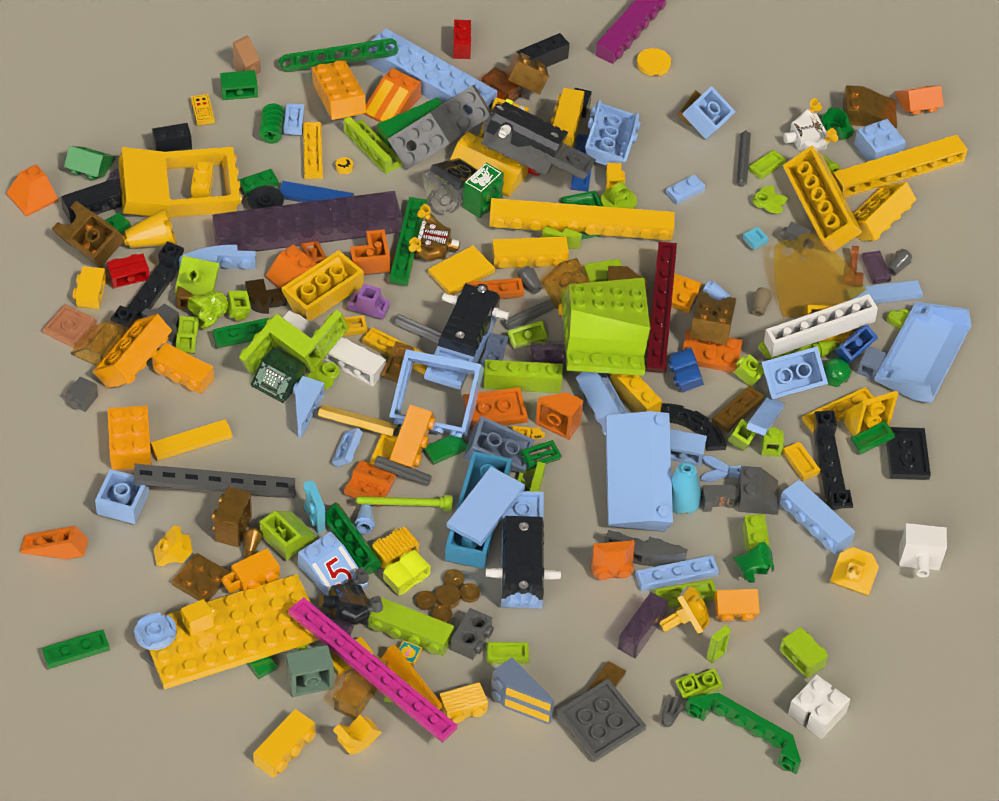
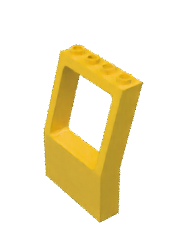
M122 147L118 162L123 213L151 216L160 210L166 209L171 218L236 212L237 206L241 205L242 195L239 194L240 181H237V155L234 154L233 147L169 152ZM197 161L211 162L213 165L222 166L226 196L170 199L167 169L194 167Z

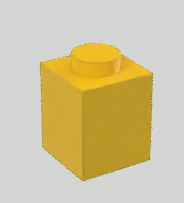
M204 599L181 608L182 621L191 636L214 627L213 617H216L215 611L211 605H207Z

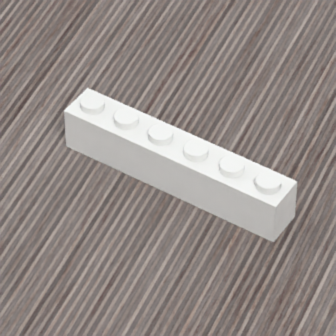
M868 294L768 328L765 331L764 344L771 356L774 357L856 329L865 324L873 323L876 320L878 308Z
M288 311L283 317L310 338L313 337L314 332L318 328H321L317 323L311 322L291 311ZM341 338L322 360L326 363H335L341 371L371 386H374L382 377L381 373L386 364V359L382 356L376 355L346 338Z

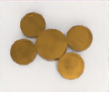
M450 569L444 574L445 585L437 589L436 596L431 591H421L418 593L416 605L422 610L434 608L432 610V617L449 623L453 615L451 609L460 603V597L465 602L477 601L480 597V588L473 583L463 585L464 574L458 569Z

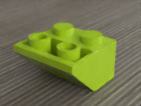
M275 510L259 521L260 533L263 535V539L286 561L317 539V535L291 511Z

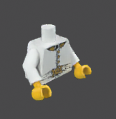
M813 98L810 101L811 108H807L793 121L790 132L783 135L784 142L786 144L794 142L799 151H804L811 145L818 151L827 149L830 141L832 143L838 141L836 130L831 128L826 132L816 113L813 114L814 111L819 112L822 109V105L818 103L817 98Z

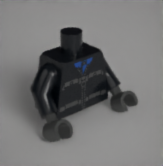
M361 567L355 572L356 578H351L342 585L331 586L328 595L321 594L319 606L328 607L335 619L366 625L371 612H381L383 604L380 596L371 598L369 602L361 585H357L358 583L365 584L369 580L368 572H365V569Z

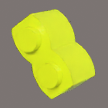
M416 550L406 552L400 557L399 561L390 563L385 567L383 580L400 596L414 585L426 579L431 573V566Z

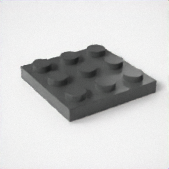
M606 679L556 712V715L593 762H596L646 730L645 723L609 679Z

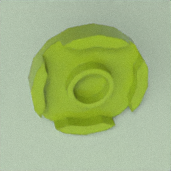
M619 182L612 188L604 191L601 196V203L603 207L635 209L637 198L624 182Z

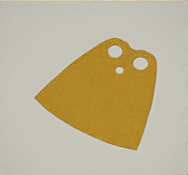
M812 233L799 235L794 241H781L775 246L774 275L783 318L804 316L805 303L838 305L857 297L867 290L845 261L823 240ZM806 239L812 240L814 247L812 249L804 248L803 241ZM789 246L793 249V254L791 256H784L781 249ZM801 256H805V257H806V261H805V262H802V261L800 260V257H801Z

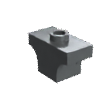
M166 304L154 310L146 308L142 312V318L159 314L172 330L168 335V341L173 343L177 338L176 328L179 326V312Z

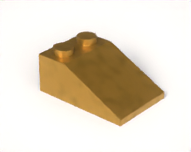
M846 85L843 96V110L848 115L852 126H868L888 119L894 128H897L895 100L864 86Z

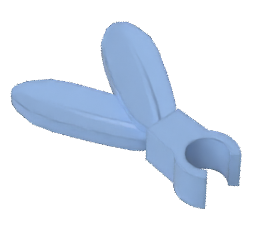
M704 456L703 461L705 464L715 470L703 474L701 481L713 482L728 475L729 477L739 478L741 466L744 465L729 467L715 457Z

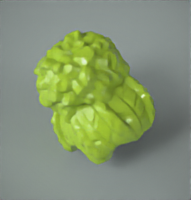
M213 290L207 292V294H196L189 297L187 304L188 310L194 314L193 317H199L201 329L205 330L227 312L229 303L227 297L222 292Z

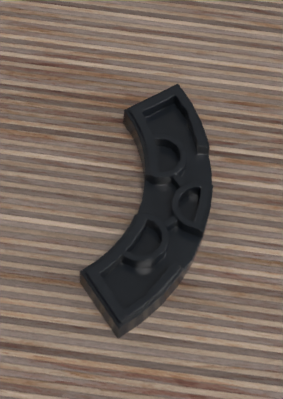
M662 403L660 412L669 413L670 423L684 426L694 433L707 436L705 443L706 451L726 450L727 445L721 431L705 415L696 410L694 412L686 409L682 405Z

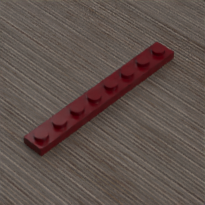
M658 242L646 371L665 373L677 243Z

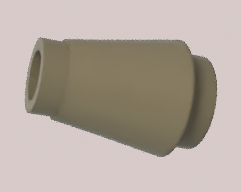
M761 287L754 292V315L759 317L764 315L772 299L769 289Z

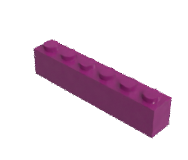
M635 0L598 41L595 56L614 64L617 59L623 56L624 51L631 47L632 42L639 38L643 29H647L650 21L657 17L658 12L665 8L667 1Z

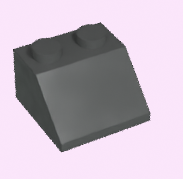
M741 466L738 478V489L740 491L738 512L778 515V480L761 467Z

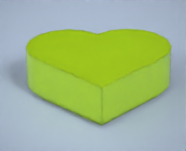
M906 309L889 311L886 320L890 325L901 330L910 311Z

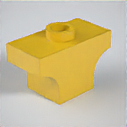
M175 525L169 529L153 548L156 565L163 567L172 562L184 563L193 552L190 535L182 534L180 526Z

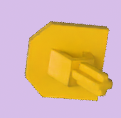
M852 547L839 554L830 583L869 596L879 566L873 554Z
M688 586L678 596L682 606L675 609L673 614L659 622L665 632L680 623L685 624L691 621L697 633H701L709 624L710 617L705 602L697 590Z

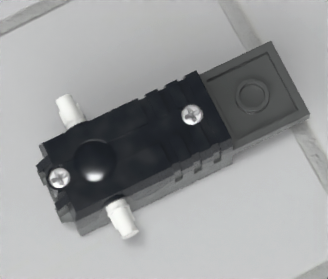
M506 101L495 105L482 128L484 137L481 144L490 150L502 153L504 157L518 161L523 166L534 169L539 174L547 175L552 166L556 165L560 170H566L577 178L585 179L596 161L595 158L564 144L568 135L567 131H562L559 127H554L551 123H546L543 119L526 112L523 106L516 107Z

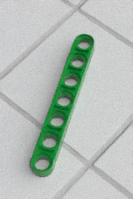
M388 38L285 54L280 57L279 65L283 71L293 72L311 69V67L319 64L334 63L338 60L352 63L391 57L397 54L399 48L394 39ZM389 44L395 45L391 51L386 50V46ZM371 47H377L375 53L368 52ZM353 50H360L357 56L351 55ZM337 52H342L343 56L341 58H334ZM320 55H326L323 61H318L317 58ZM302 58H309V61L307 63H300V60ZM286 60L292 61L289 66H283V63Z

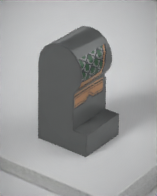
M703 485L701 491L703 512H711L712 507L724 506L726 508H734L738 504L739 489L734 485Z

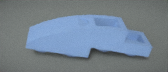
M237 245L211 246L182 255L220 263V268L256 269V251H239ZM182 256L179 257V265H181Z

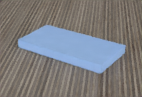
M490 467L447 522V528L481 546L523 492L525 484Z

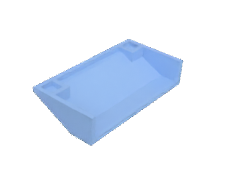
M915 302L874 378L875 381L912 400L932 403L972 326L969 309Z
M646 411L606 415L608 526L666 532L673 523L669 413Z

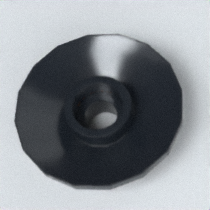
M260 186L248 194L247 202L253 211L260 214H270L278 211L283 206L284 197L280 190L275 187Z

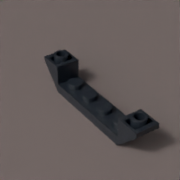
M166 242L158 253V266L127 308L121 305L110 318L112 322L129 328L137 319L142 318V312L146 308L152 309L175 277L179 267V257L183 255L184 247Z
M815 411L814 441L826 503L833 509L853 508L851 492L845 489L835 439L837 429L835 412Z

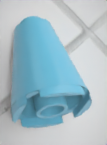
M684 462L678 465L671 476L672 511L675 514H681V512L693 513L699 508L702 500L697 469L693 464Z

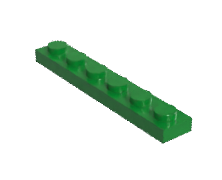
M409 197L389 278L390 284L408 286L415 252L409 251V246L411 245L409 241L413 237L418 238L424 218L418 217L417 213L423 204H427V199Z

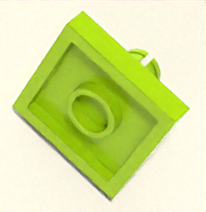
M182 256L174 293H177L178 286L194 295H203L209 291H215L220 263Z

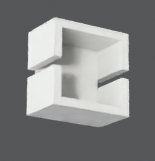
M816 675L791 701L788 715L804 725L808 712L811 713L806 728L822 739L847 713L851 699L836 688L831 690L832 685Z

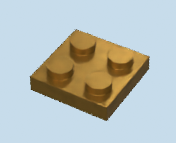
M196 553L172 580V585L198 601L204 599L208 602L223 586L221 579L230 572Z

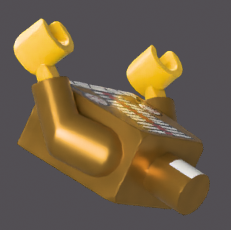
M423 204L417 215L420 218L426 219L422 222L418 238L413 237L409 241V244H411L409 251L415 252V258H422L427 261L445 259L448 250L459 251L460 240L451 239V229L440 223L432 214H429L431 211L430 207L427 204Z

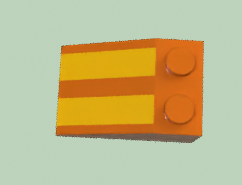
M391 68L381 79L367 102L364 115L381 123L397 114L408 111L421 98L422 82Z

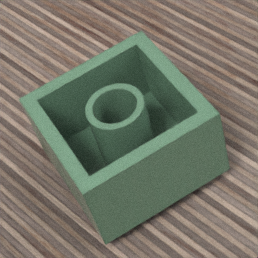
M328 645L314 646L311 649L301 651L294 650L286 654L287 679L292 697L334 689V666Z

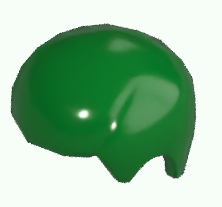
M832 358L823 365L827 382L830 386L839 387L843 382L847 383L851 376L852 370L843 359Z

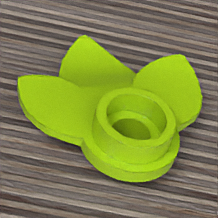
M771 185L761 188L753 196L752 202L758 208H764L770 213L779 214L784 211L782 206L787 202L788 197L776 194L774 186Z
M321 361L313 372L309 370L310 373L306 377L324 382V390L334 384V379L338 378L340 369L333 362L324 363Z

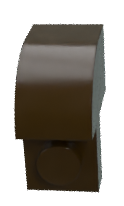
M264 279L245 281V291L248 293L251 309L255 312L269 314V308L287 305L281 288L266 290Z

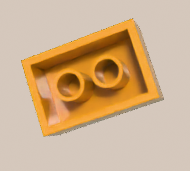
M148 406L107 408L111 469H134L135 464L152 465Z

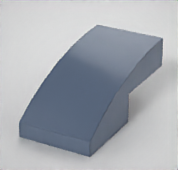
M490 333L481 361V365L484 368L485 359L503 360L509 339L508 336Z

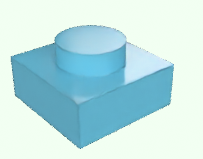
M759 227L743 233V240L753 250L768 244L769 238Z

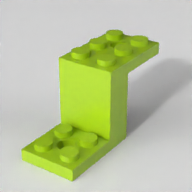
M336 309L334 313L328 315L323 326L318 328L314 332L313 337L310 338L276 313L268 319L261 332L255 334L250 345L241 351L239 359L246 370L254 375L262 366V362H265L275 349L279 347L313 372L348 331L349 326L343 314Z

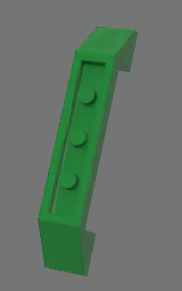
M719 692L689 697L685 711L690 716L704 721L710 711L714 710L719 716L728 718L737 726L752 732L756 737L763 738L774 747L782 749L777 764L786 771H791L794 774L798 773L801 758L793 734Z

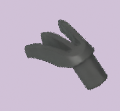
M671 695L667 696L662 724L665 727L672 726L685 706L686 700H683L676 713L673 714L679 697L676 696L672 708L668 712Z

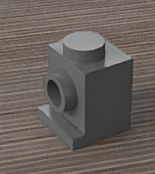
M791 221L788 227L783 228L780 237L783 238L784 244L798 249V253L801 254L809 242L811 230Z

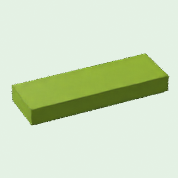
M713 579L654 589L653 595L658 610L682 606L678 596L688 586L697 590L704 602L713 601L716 592Z

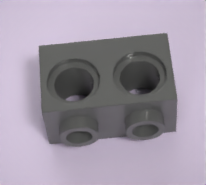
M469 608L451 638V650L473 660L477 653L480 654L482 652L486 637L490 638L493 633L492 617Z

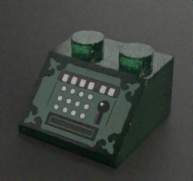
M273 347L261 360L251 386L284 403L293 393L296 382L299 383L302 376H305V363Z

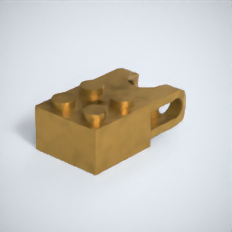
M75 201L71 206L76 215L74 222L70 225H63L57 222L52 227V230L58 237L101 268L125 239L117 229Z
M699 291L689 338L727 345L737 298L727 296L724 300H716L711 298L709 293Z

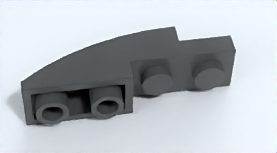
M608 530L605 543L634 540L633 564L656 567L685 561L688 549L670 544L658 538L649 536L648 541L644 542L638 538H632Z

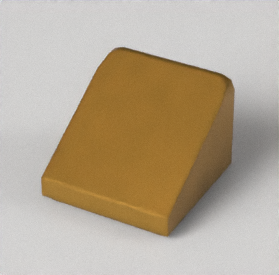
M178 286L176 293L177 308L188 309L189 297L194 296V294Z

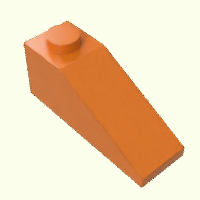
M76 526L25 535L20 552L22 554L60 559L84 557L89 539Z

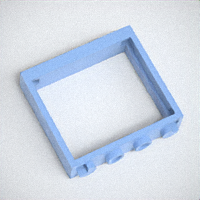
M406 349L389 417L394 421V424L402 426L405 416L401 415L413 363L473 374V384L462 427L436 422L433 430H431L438 434H443V431L449 432L451 436L462 438V435L468 436L484 372L483 366L478 363Z

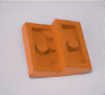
M360 460L353 470L352 478L344 488V494L354 498L358 496L387 497L397 475L375 467L374 464Z

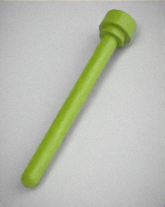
M443 495L439 499L358 496L355 502L363 505L436 506L439 509H443V511H452L453 498L452 495Z

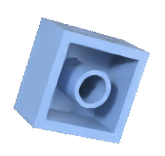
M711 86L682 115L707 139L736 111Z
M885 119L857 129L854 145L866 160L870 161L904 151L906 141L890 121Z
M110 469L95 499L97 515L136 524L150 494L149 485L133 484L134 475Z

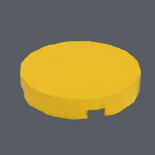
M645 49L637 57V67L643 74L648 76H662L670 70L671 58L669 54L661 49Z

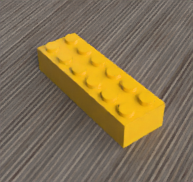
M813 145L783 165L825 247L833 253L862 233L824 157Z

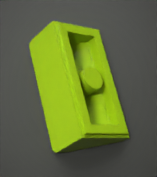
M542 320L505 333V336L509 337L508 341L512 349L548 339Z

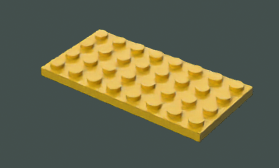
M298 574L260 585L255 589H247L206 602L208 606L211 605L216 614V617H213L214 627L191 636L182 621L181 610L166 614L175 621L177 628L176 638L169 646L163 649L149 650L164 689L319 641V639L289 615V609L303 597L310 602Z

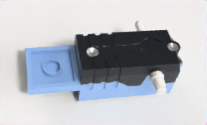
M466 283L459 296L443 294L442 301L452 303L455 307L438 340V347L434 355L477 363L498 317L508 320L510 312L499 309V294L488 290L485 284L475 286ZM428 366L424 379L461 390L468 373Z
M523 491L502 518L501 568H486V577L501 578V607L542 609L544 580L561 579V571L544 570V492Z

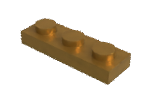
M749 385L713 417L712 423L728 433L741 419L746 417L764 401V395Z

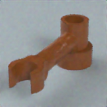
M852 246L849 273H845L844 284L862 287L864 273L856 272L859 246Z

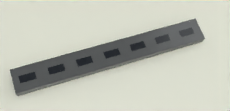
M145 464L134 465L133 484L217 492H225L229 486L251 492V495L295 498L296 494L295 478Z

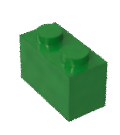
M255 70L220 73L223 101L258 98Z

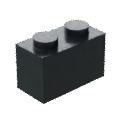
M188 123L152 128L155 151L192 150V139Z

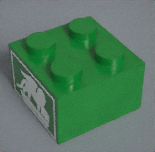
M486 162L464 182L462 208L478 218H481L485 213L487 214L491 209V198H503L504 173Z

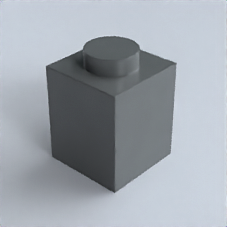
M79 377L67 392L69 405L74 409L86 412L98 397L97 384Z

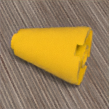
M160 210L125 230L123 235L125 245H129L130 248L164 246L167 241L177 244L167 210Z

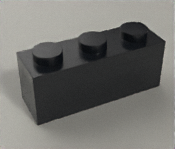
M558 33L517 50L516 53H524L530 57V60L534 62L539 60L546 64L545 67H549L568 59L570 43L561 33Z
M113 179L61 196L62 209L70 223H73L76 219L75 212L71 209L75 201L96 215L122 206L121 192Z

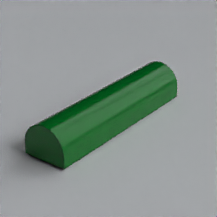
M335 502L325 512L326 523L344 545L358 568L363 567L365 572H368V575L376 572L381 566V561L340 504Z

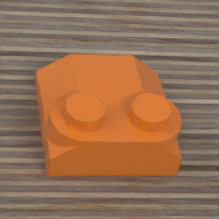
M634 540L593 543L590 568L594 577L600 580L629 577L634 572Z

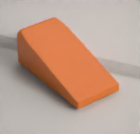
M318 240L300 243L302 252L318 264L327 258Z

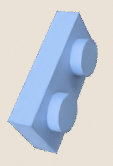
M286 103L284 134L302 135L304 104Z
M694 174L667 188L665 194L677 205L704 191L706 185Z
M359 428L344 432L332 460L336 467L347 465L353 460V455L360 444V438L363 434Z

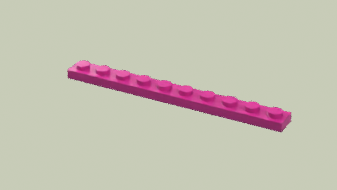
M304 597L289 609V615L323 644L328 645L329 649L440 742L443 743L457 730L458 725Z

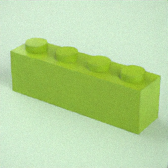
M485 359L484 389L502 390L520 387L521 391L561 393L563 364Z
M381 597L383 610L379 613L371 612L368 617V627L374 631L386 633L394 639H401L420 646L432 654L444 656L454 635L453 625Z

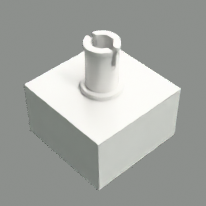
M906 523L899 545V566L917 568V576L919 577L929 576V569L940 570L947 549V527Z

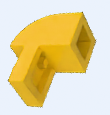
M361 714L349 727L338 724L333 729L338 736L336 739L349 754L359 753L371 745L382 733L370 717Z

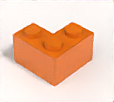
M385 229L366 231V245L350 247V260L362 269L364 274L390 272V255Z

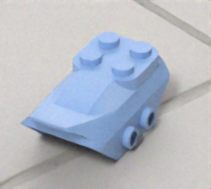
M598 100L596 106H593L590 116L592 117H590L587 125L590 130L585 146L586 155L595 158V162L606 166L607 163L622 164L627 160L632 143L636 142L638 136L636 132H638L641 123L638 121L639 113L632 114L603 104L601 100Z

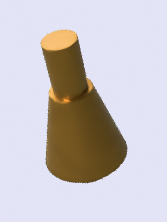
M249 528L243 531L244 559L255 553L263 538L258 529Z

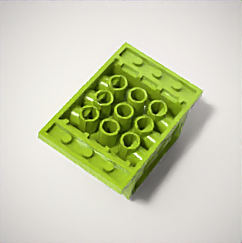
M633 278L569 284L565 289H562L561 301L567 371L644 376V355L650 331L645 279Z

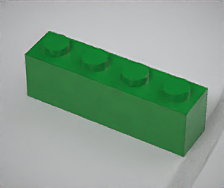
M434 98L390 119L384 120L377 124V135L392 149L393 147L388 138L416 122L443 103L438 98Z

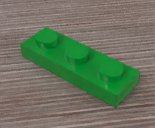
M269 318L212 329L217 348L253 341L255 334L261 332Z
M104 629L42 648L48 669L110 651Z

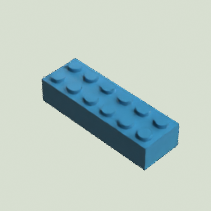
M473 451L457 509L490 467L510 476L512 459ZM496 527L481 546L450 529L445 547V561L485 569Z

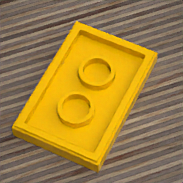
M474 245L428 269V274L449 295H454L463 290L465 282H477L495 273V267Z

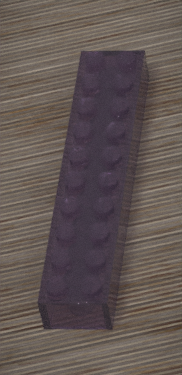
M395 191L212 214L216 246L237 245L239 251L259 252L288 248L293 244L300 246L302 243L316 241L326 243L366 237V231L385 229V234L401 233L402 216Z

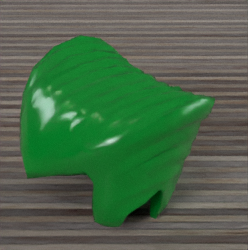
M831 107L826 113L822 114L821 123L826 132L834 128L840 140L848 139L853 135L854 128L844 110Z
M760 542L750 551L733 557L743 578L750 583L755 582L754 574L767 575L770 567L772 572L774 571L772 551L765 542Z

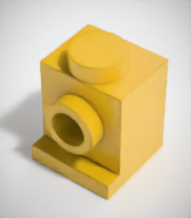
M607 163L605 174L606 190L619 182L625 183V171H622L621 163Z

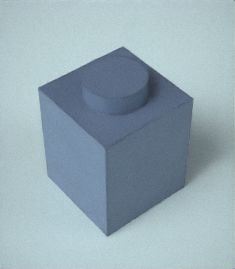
M869 346L860 361L857 374L875 381L874 378L885 359L886 353Z

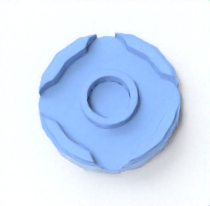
M152 613L139 619L134 628L136 642L141 647L148 650H159L169 646L175 640L177 628L175 621L170 616Z

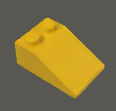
M893 391L870 398L848 409L844 424L852 437L883 421H886L890 426L899 393Z

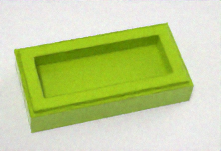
M772 150L749 165L748 170L762 180L786 163V159L775 150Z
M727 625L711 636L706 658L710 663H714L726 653L731 629Z
M487 642V664H503L510 658H513L518 664H529L528 642Z

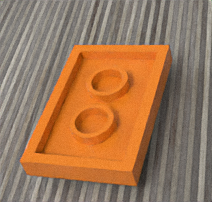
M686 330L683 350L692 347L699 367L732 373L738 367L736 362L740 358L743 340L729 337L727 345L689 338L691 330Z
M520 387L479 392L470 430L473 429V426L481 416L501 425L528 422ZM470 394L463 395L465 412Z

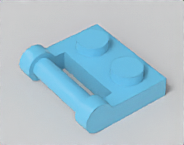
M306 481L303 485L304 492L306 493L304 511L309 514L311 526H315L317 533L325 531V506L316 484L313 481Z

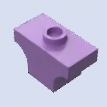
M363 284L359 292L354 291L348 304V310L383 320L390 307V301L382 296L381 288Z

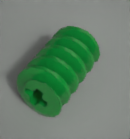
M271 103L262 109L259 136L266 143L274 144L281 140L284 108L281 105Z

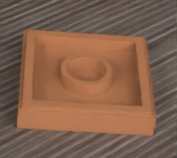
M64 304L42 330L44 334L75 349L94 328L97 320Z

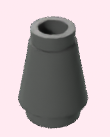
M906 249L896 251L887 271L893 276L897 275V273L911 263V253Z
M525 266L518 272L522 283L534 294L539 293L543 289L534 268Z

